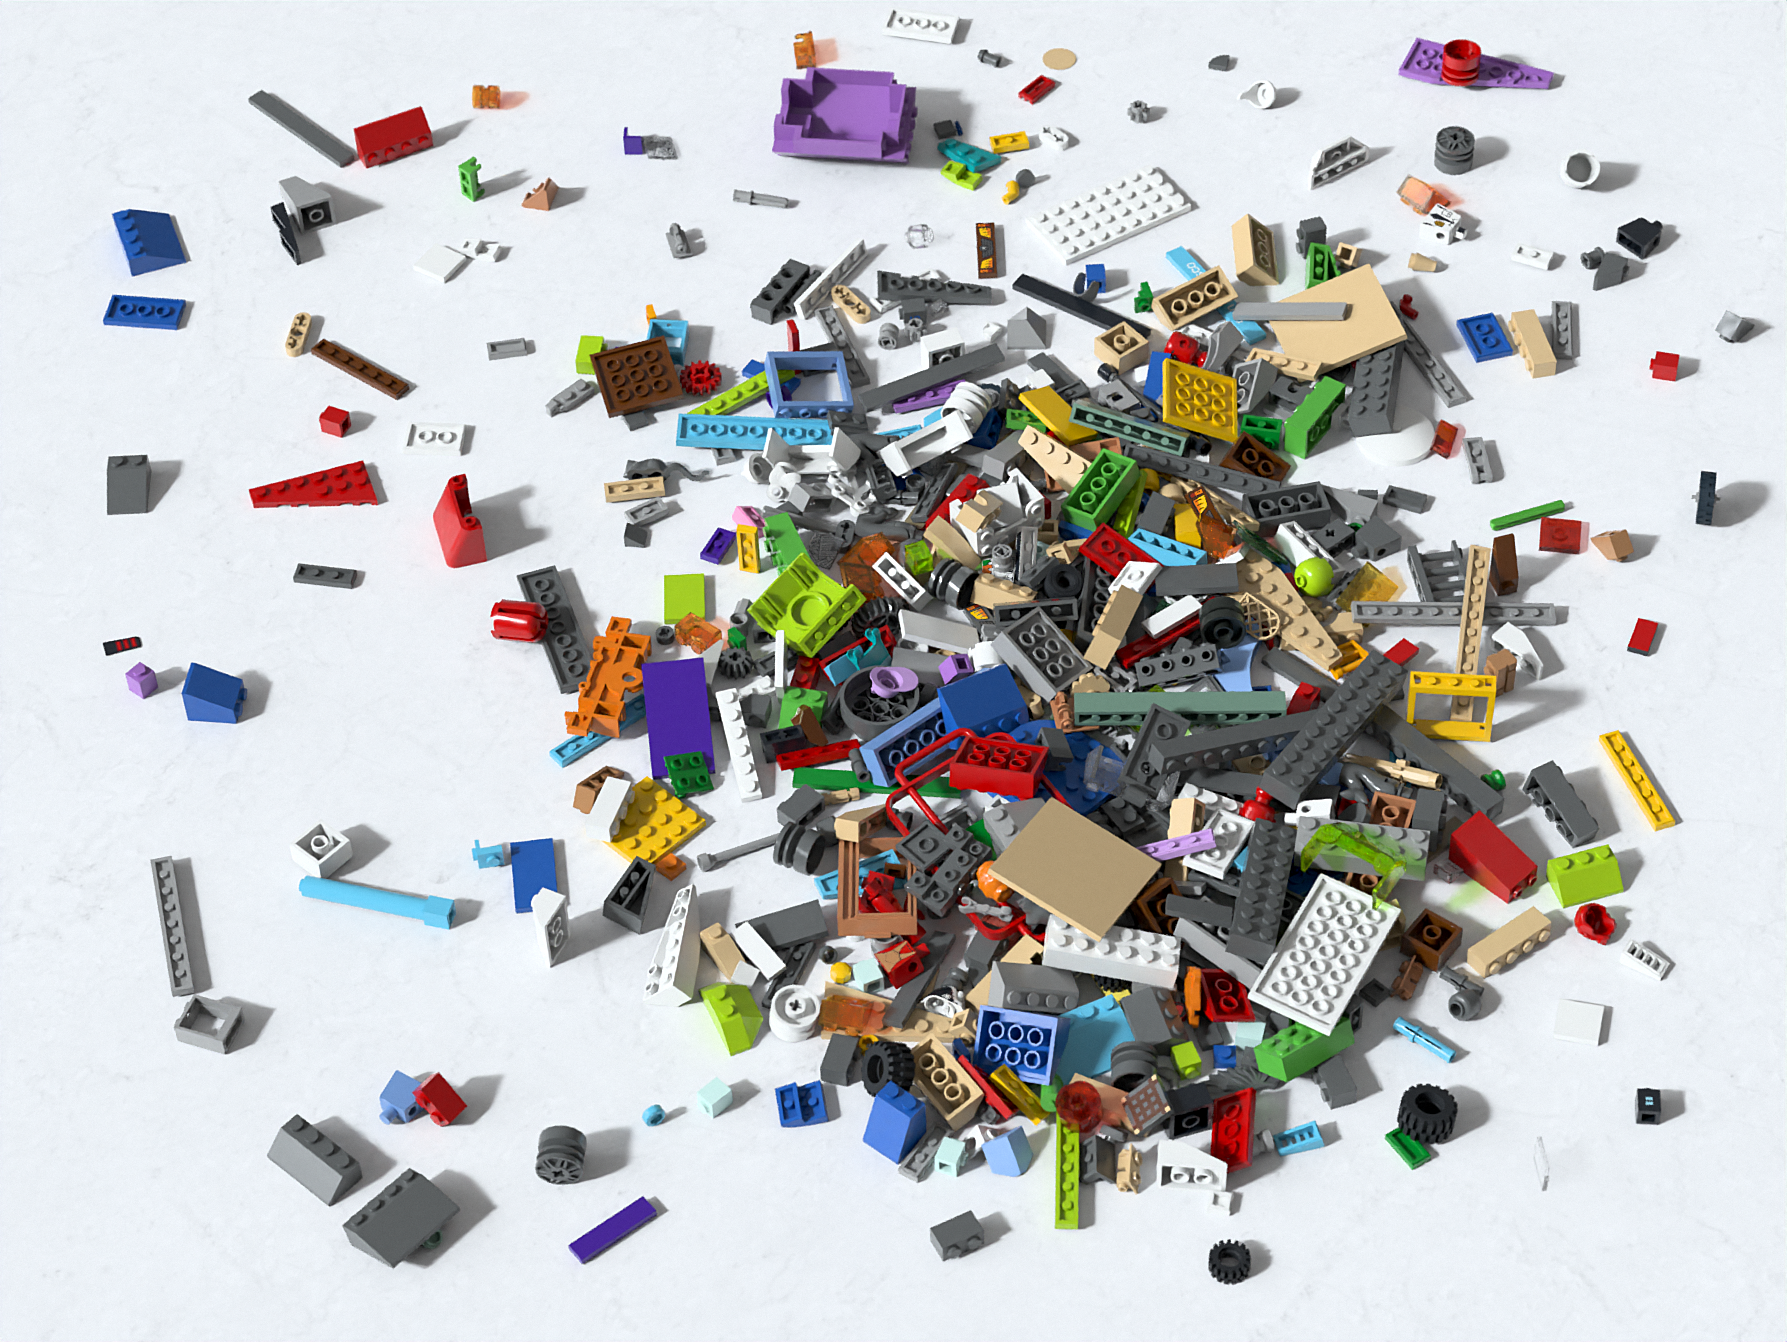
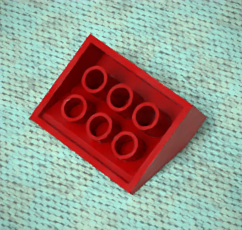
M966 736L950 762L949 786L960 790H977L980 793L992 792L998 793L1001 796L1013 795L1019 796L1022 799L1033 798L1039 788L1049 747Z

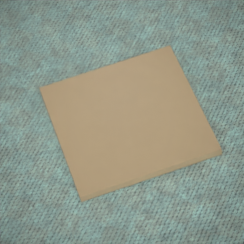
M1370 264L1278 301L1347 302L1348 309L1344 320H1268L1284 354L1322 362L1324 367L1319 375L1407 339L1406 332ZM1297 378L1299 383L1306 381V379Z
M1051 797L991 865L987 874L1100 943L1159 871L1162 864Z

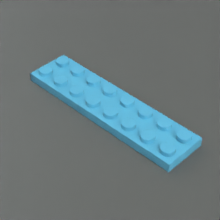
M679 414L676 446L764 450L769 428H772L789 445H831L833 436L831 435L832 431L829 428L828 420Z

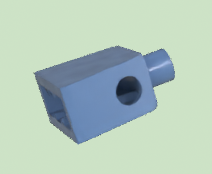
M396 1070L379 1098L383 1110L379 1115L381 1121L389 1125L397 1118L404 1123H408L425 1108L416 1102V1097L412 1093L421 1083Z

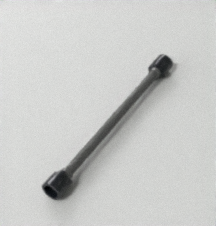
M1108 363L1100 365L1097 370L1098 376L1108 383L1118 379L1143 406L1149 407L1152 413L1163 420V411L1117 375L1119 372ZM1166 423L1173 429L1191 434L1189 438L1190 447L1201 456H1206L1211 451L1212 444L1201 435L1198 437L1185 428Z

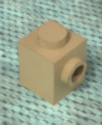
M1340 242L1335 260L1340 262L1339 266L1350 269L1353 266L1357 268L1362 249Z

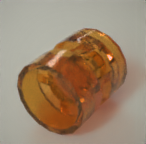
M473 85V108L488 106V108L499 109L501 96L499 85H488L487 88L484 85Z

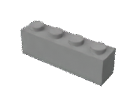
M1016 430L984 455L982 472L1003 480L1008 476V472L1021 467L1027 460H1030L1032 456L1018 443L1024 430Z

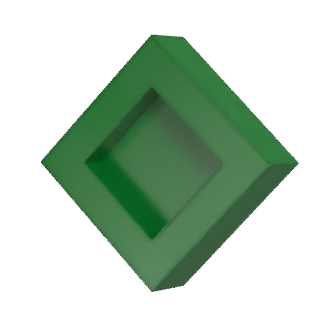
M735 627L730 628L727 640L731 649H734L735 646L737 649L744 647L747 651L746 637Z

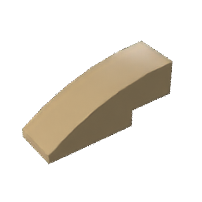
M939 515L927 527L923 536L939 548L937 552L942 556L951 558L955 562L961 563L962 567L967 566L973 570L981 563V559L968 542Z

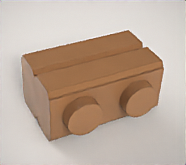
M1508 649L1498 651L1497 654L1494 653L1487 656L1486 666L1484 667L1485 675L1496 676V697L1503 695V692L1507 693L1514 689L1517 659Z

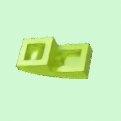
M949 161L940 171L941 175L951 182L972 191L983 180L982 174L967 171L965 164Z

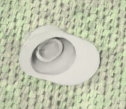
M763 452L751 455L744 464V471L741 475H745L751 483H770L769 475L774 468L762 457Z

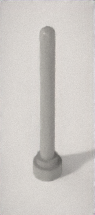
M779 833L713 855L706 853L697 855L699 868L703 872L711 869V866H714L716 862L774 844Z

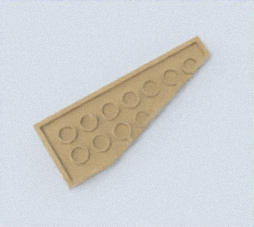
M1250 548L1245 557L1236 562L1239 592L1220 594L1240 601L1244 594L1248 592L1273 609L1281 621L1280 630L1277 635L1329 672L1343 661L1342 653L1281 569ZM1249 597V602H1255V600ZM1257 604L1250 606V612L1257 611ZM1260 605V610L1266 609L1265 607ZM1247 606L1243 607L1244 611L1248 613ZM1268 612L1261 613V619L1268 618ZM1258 614L1251 615L1253 618L1258 620ZM1278 620L1271 621L1272 627L1277 626ZM1267 621V622H1261L1264 626H1266L1267 628H1269V622H1268V621Z

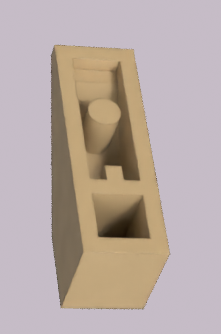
M885 804L849 811L838 816L834 823L836 839L860 842L886 827L888 815Z
M718 922L700 932L702 950L730 981L738 962L741 960L746 963L730 935Z

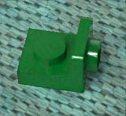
M1148 281L1140 283L1138 297L1134 298V311L1136 314L1153 311L1151 308L1153 294Z

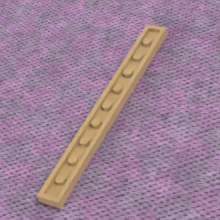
M1470 545L1455 674L1477 675L1491 548ZM1452 695L1449 721L1471 722L1474 696Z

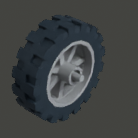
M1701 471L1699 492H1696V495H1692V499H1696L1695 502H1697L1696 524L1711 525L1714 504L1721 499L1715 494L1717 472Z

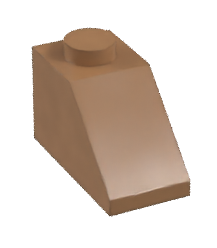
M1626 529L1606 531L1590 538L1591 542L1607 560L1616 559V562L1623 561L1628 558V554L1634 552Z

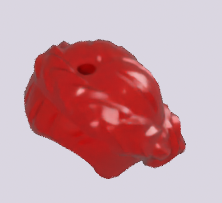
M1597 903L1580 906L1574 919L1575 927L1579 934L1602 945L1607 944L1617 926L1615 919L1606 912V907Z

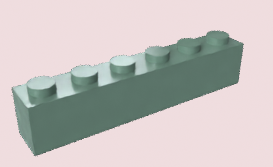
M1080 399L1074 402L1069 422L1178 456L1185 454L1191 435Z

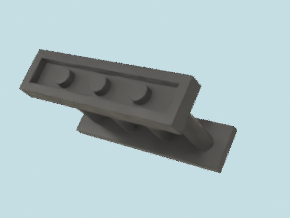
M1451 540L1450 551L1422 555V553H1418L1416 545L1408 546L1407 563L1420 602H1463L1464 595L1436 598L1432 595L1436 591L1462 588L1464 594L1466 569L1462 561V549L1458 548L1456 540ZM1447 559H1452L1454 565L1432 569L1423 568V563ZM1456 573L1459 579L1457 581L1435 584L1427 580L1428 577Z

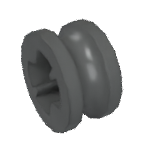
M661 626L656 630L655 634L659 644L670 645L674 642L675 636L671 627Z

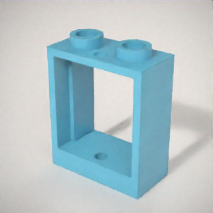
M650 319L647 340L660 336L682 338L680 347H668L673 365L684 366L689 340L688 321Z

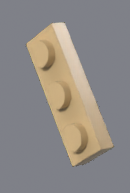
M663 476L604 483L606 503L665 496Z

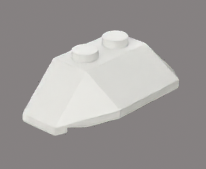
M1347 135L1321 148L1311 160L1308 189L1311 191L1368 162L1369 147L1352 136Z

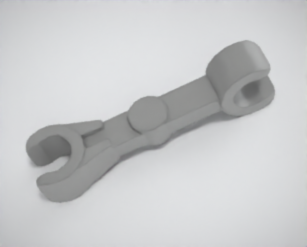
M962 897L961 899L963 904H968L967 906H958L960 912L964 914L979 912L984 915L998 916L1005 922H1010L1013 917L1010 907L1002 906L1001 908H996L988 904L982 905L969 897Z

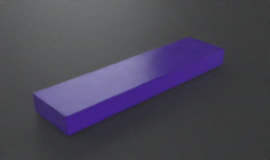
M642 1196L568 1245L569 1250L581 1264H584L655 1217L657 1211Z

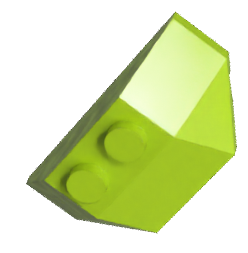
M716 982L699 988L698 992L730 1057L750 1050L763 1022V1017L747 985Z

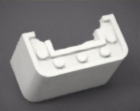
M1017 468L1008 472L1010 479L1006 483L1016 482L1024 517L1014 524L998 528H992L990 525H987L984 530L980 529L974 533L955 520L966 502L962 504L959 499H956L950 503L951 525L979 556H988L996 545H1008V543L1016 540L1017 526H1036L1040 528L1044 523V497Z

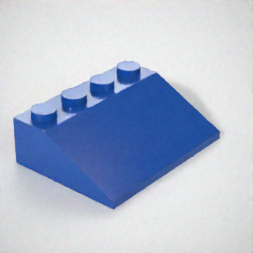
M135 209L112 213L115 230L132 277L186 263L169 213Z
M1004 663L937 689L947 734L959 728H968L974 731L978 737L985 738L997 732L1009 734L1020 725L1030 722L1027 705L1007 665ZM966 736L958 737L950 742V749L958 750Z
M980 1005L972 1065L979 1066L983 1071L991 1075L1000 1066L1005 1064L1021 1081L1051 1086L1068 1042L1071 1018L1019 1009Z

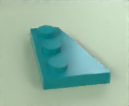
M952 138L938 143L937 146L938 151L955 162L965 164L966 169L972 173L1001 163V156Z

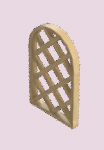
M1246 592L1239 601L1242 607L1247 606L1248 613H1244V616H1248V622L1245 624L1249 625V631L1246 629V632L1258 640L1273 638L1280 630L1281 621L1279 616L1273 609ZM1249 597L1255 600V602H1249ZM1257 604V611L1250 612V606ZM1260 605H1262L1266 609L1260 610ZM1268 612V618L1261 619V613ZM1258 614V620L1251 621V615ZM1278 620L1277 626L1272 627L1271 621ZM1268 621L1269 628L1262 629L1261 622ZM1259 623V630L1252 631V624ZM1269 631L1270 635L1263 637L1262 632ZM1260 632V637L1254 635V633Z

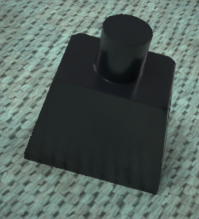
M1640 217L1618 228L1616 242L1643 260L1659 245L1663 226L1658 220L1651 223L1645 218Z

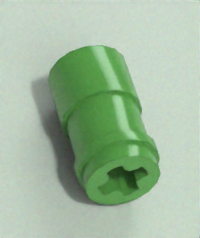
M1055 1074L1051 1086L1041 1084L1040 1103L1042 1108L1048 1112H1056L1063 1105V1081L1059 1075Z

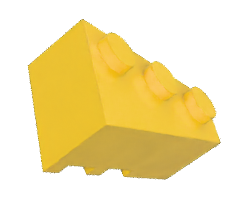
M1174 504L1176 509L1174 513L1175 540L1201 549V542L1205 541V532L1190 504Z

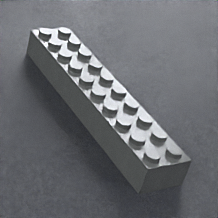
M1373 649L1263 773L1259 788L1295 810L1298 807V803L1306 798L1404 685L1408 670Z

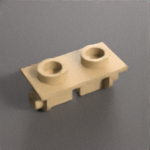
M1130 1144L1129 1150L1123 1149L1119 1153L1118 1170L1121 1172H1117L1116 1187L1120 1192L1132 1189L1135 1194H1138V1184L1141 1183L1139 1171L1140 1165H1142V1156L1140 1152H1137L1133 1144Z

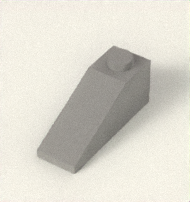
M1321 484L1331 510L1348 524L1359 523L1363 526L1377 515L1378 500Z

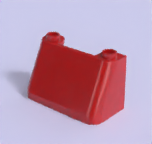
M466 474L456 475L449 479L433 512V520L447 566L450 568H461L487 562L481 522L473 516L465 517L467 513L472 514Z

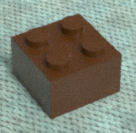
M1425 908L1402 935L1400 952L1410 958L1415 955V961L1438 972L1460 947L1463 928Z

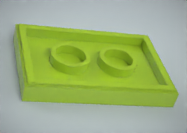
M704 573L664 575L665 625L705 623Z

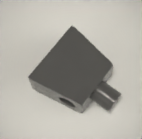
M1375 515L1356 532L1354 547L1351 548V552L1355 558L1365 555L1368 559L1375 562L1401 550L1402 536Z

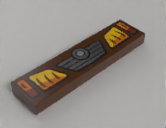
M994 222L976 223L978 279L997 278Z
M1201 485L1185 494V498L1217 553L1220 555L1237 546L1236 541L1204 486Z

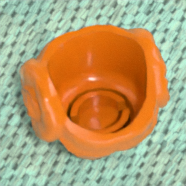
M986 861L976 872L978 887L987 898L1003 903L1015 893V890L987 874L995 861Z

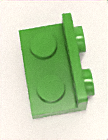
M1007 409L1006 428L1025 430L1027 425H1030L1045 433L1046 425L1033 412Z

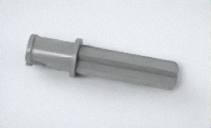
M735 189L733 192V197H735L733 201L747 202L749 205L754 203L779 208H787L788 199L785 197L754 193L753 190L747 192Z

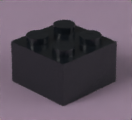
M1204 1081L1166 1091L1175 1113L1161 1122L1168 1140H1175L1212 1129L1213 1101Z

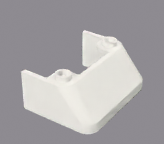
M958 409L917 432L891 443L877 451V454L897 477L901 475L902 478H905L913 473L912 469L949 450L951 453H954L961 449L960 444L970 440L973 436Z
M835 427L831 445H789L772 428H769L762 457L773 468L781 465L785 474L841 475L859 459L861 450L839 427Z

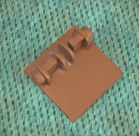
M1061 691L1056 694L1055 700L1050 701L1056 728L1063 729L1064 734L1099 729V725L1075 726L1074 697L1068 698Z

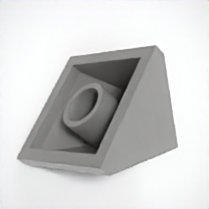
M1025 307L1007 320V349L1046 350V320L1028 307Z

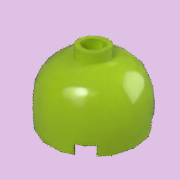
M1316 556L1300 562L1295 569L1294 580L1301 594L1318 598L1326 596L1333 589L1334 584L1331 585V578H1334V573L1326 559H1320Z

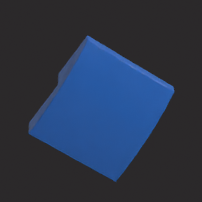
M820 1080L798 1086L794 1082L775 1088L782 1127H802L829 1121L823 1084Z

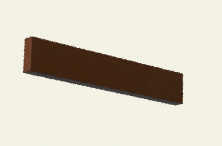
M324 338L311 348V354L395 400H398L409 390V384Z

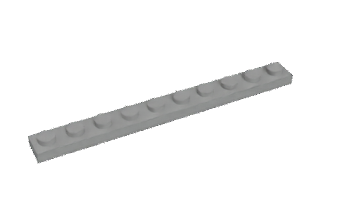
M1352 601L1353 623L1460 624L1463 602ZM1485 603L1482 624L1505 625L1509 622L1512 625H1555L1554 603Z

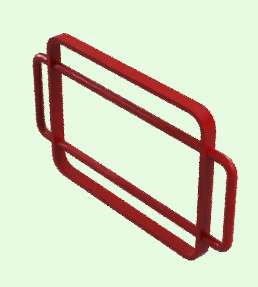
M956 729L901 761L896 766L895 777L902 787L887 797L885 807L889 819L904 838L910 832L891 808L896 802L910 795L934 826L945 835L948 834L949 830L917 790L950 771V762L953 757L911 782L904 776L903 771L958 737H978L971 729ZM1003 732L993 733L985 737L1016 742L1012 736ZM1042 774L1040 782L1051 796L1074 810L1048 778ZM1017 796V797L1020 799V801L1029 800V799H1030V798H1028V799H1022V798H1020L1019 796ZM937 866L931 869L932 873L935 874L939 868ZM959 896V897L956 899V903H957L958 905H962V906H967V905H968V904H963V903H962V901H961L962 897H961V896ZM1007 901L996 903L1000 908L1002 906L1011 908V913L1013 914L1012 923L998 930L987 928L975 913H966L980 933L987 939L993 941L1002 940L1020 931L1023 936L1027 934L1039 944L1045 942V933L1034 935L1027 927L1026 914L1019 917Z

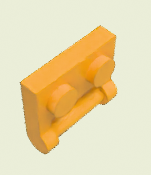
M1354 640L1339 645L1337 648L1343 655V661L1331 669L1330 672L1336 680L1341 679L1343 675L1354 671L1369 653Z

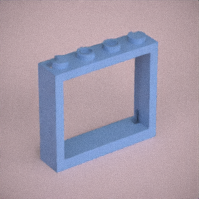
M767 351L764 367L775 418L824 419L827 418L829 410L852 413L854 403L843 351ZM777 370H836L843 401H783Z

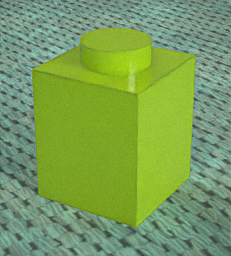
M1192 1041L1171 1047L1170 1061L1175 1071L1179 1074L1180 1081L1193 1079L1201 1075L1202 1061Z

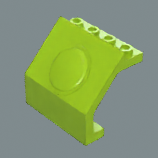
M801 552L747 611L758 622L757 625L776 638L777 630H784L788 648L799 656L812 658L867 599L855 585L850 584L845 589L820 571L805 553Z

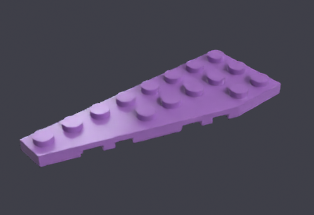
M1416 38L1399 68L1398 75L1431 84L1450 85L1441 77L1443 47L1445 44ZM1481 54L1479 79L1476 83L1469 86L1548 89L1553 80L1554 72Z

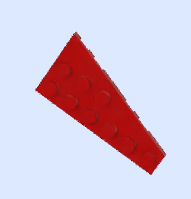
M363 460L248 489L254 508H278L280 505L298 507V504H308L309 507L340 506L342 503H352L353 506H360L361 503L378 505Z

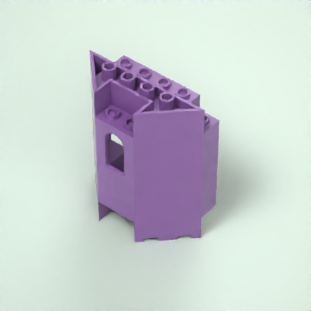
M807 67L805 79L783 78L781 86L782 105L780 114L775 115L772 152L779 156L909 163V154H911L910 142H913V131L916 124V119L914 118H917L918 107H915L916 87L898 84V81L894 79V72Z

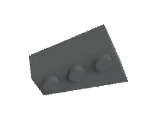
M636 856L604 900L602 916L640 935L654 880L655 865Z

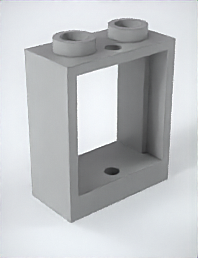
M194 994L190 1002L186 1003L180 1019L176 1020L174 1031L177 1040L226 1055L245 1019L241 1007ZM200 1013L225 1020L216 1037L191 1030Z

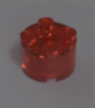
M1074 1081V1083L1063 1086L1057 1093L1055 1100L1056 1110L1065 1128L1075 1133H1090L1099 1125L1103 1118L1104 1108L1100 1095L1092 1084L1085 1081Z

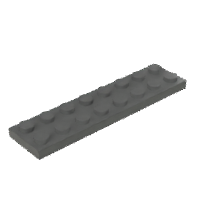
M556 566L516 575L524 600L527 602H538L547 611L549 619L548 628L545 636L540 641L560 693L564 694L578 690L580 682H587L586 678L591 668L590 660L593 659Z

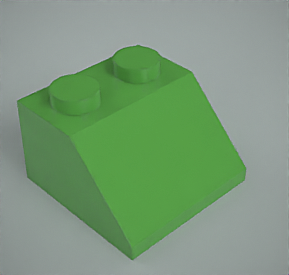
M787 686L782 700L778 729L793 726L791 719L797 713L798 707L803 704L811 707L819 725L823 728L820 720L828 709V692Z

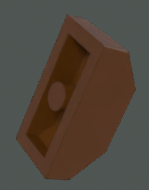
M804 704L799 706L797 713L791 719L793 726L800 724L805 739L821 747L829 743L811 707Z

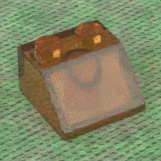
M1408 174L1396 191L1401 196L1400 200L1408 206L1410 204L1414 206L1412 210L1419 215L1423 213L1428 215L1437 203L1444 207L1451 204V201L1429 184Z
M1200 513L1196 527L1205 551L1209 552V555L1215 559H1224L1237 529Z
M883 532L861 538L836 563L860 578L872 577L878 573L872 566L886 552L891 556L896 549Z
M847 562L839 563L843 587L846 589L850 584L855 585L867 599L864 603L870 602V599L875 600L878 596L881 599L885 596L880 586V583H882L881 576L878 572H874L869 565Z
M831 993L821 1001L818 1025L824 1026L826 1031L836 1032L839 1029L844 1030L847 1035L858 1036L859 1033L861 1034L866 1030L874 1001Z

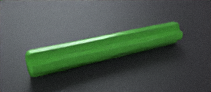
M1557 500L1490 520V527L1493 531L1562 512L1565 510V504L1562 500Z

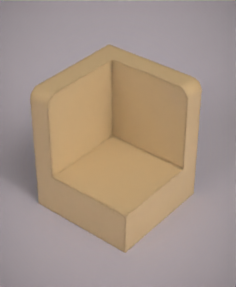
M1058 540L1054 541L1046 549L1048 556L1056 557L1060 564H1069L1079 555L1078 550L1070 552L1066 542L1059 543Z

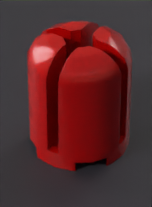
M502 599L499 603L495 602L490 618H494V630H491V633L498 640L536 643L543 639L548 628L549 619L547 611L538 602Z

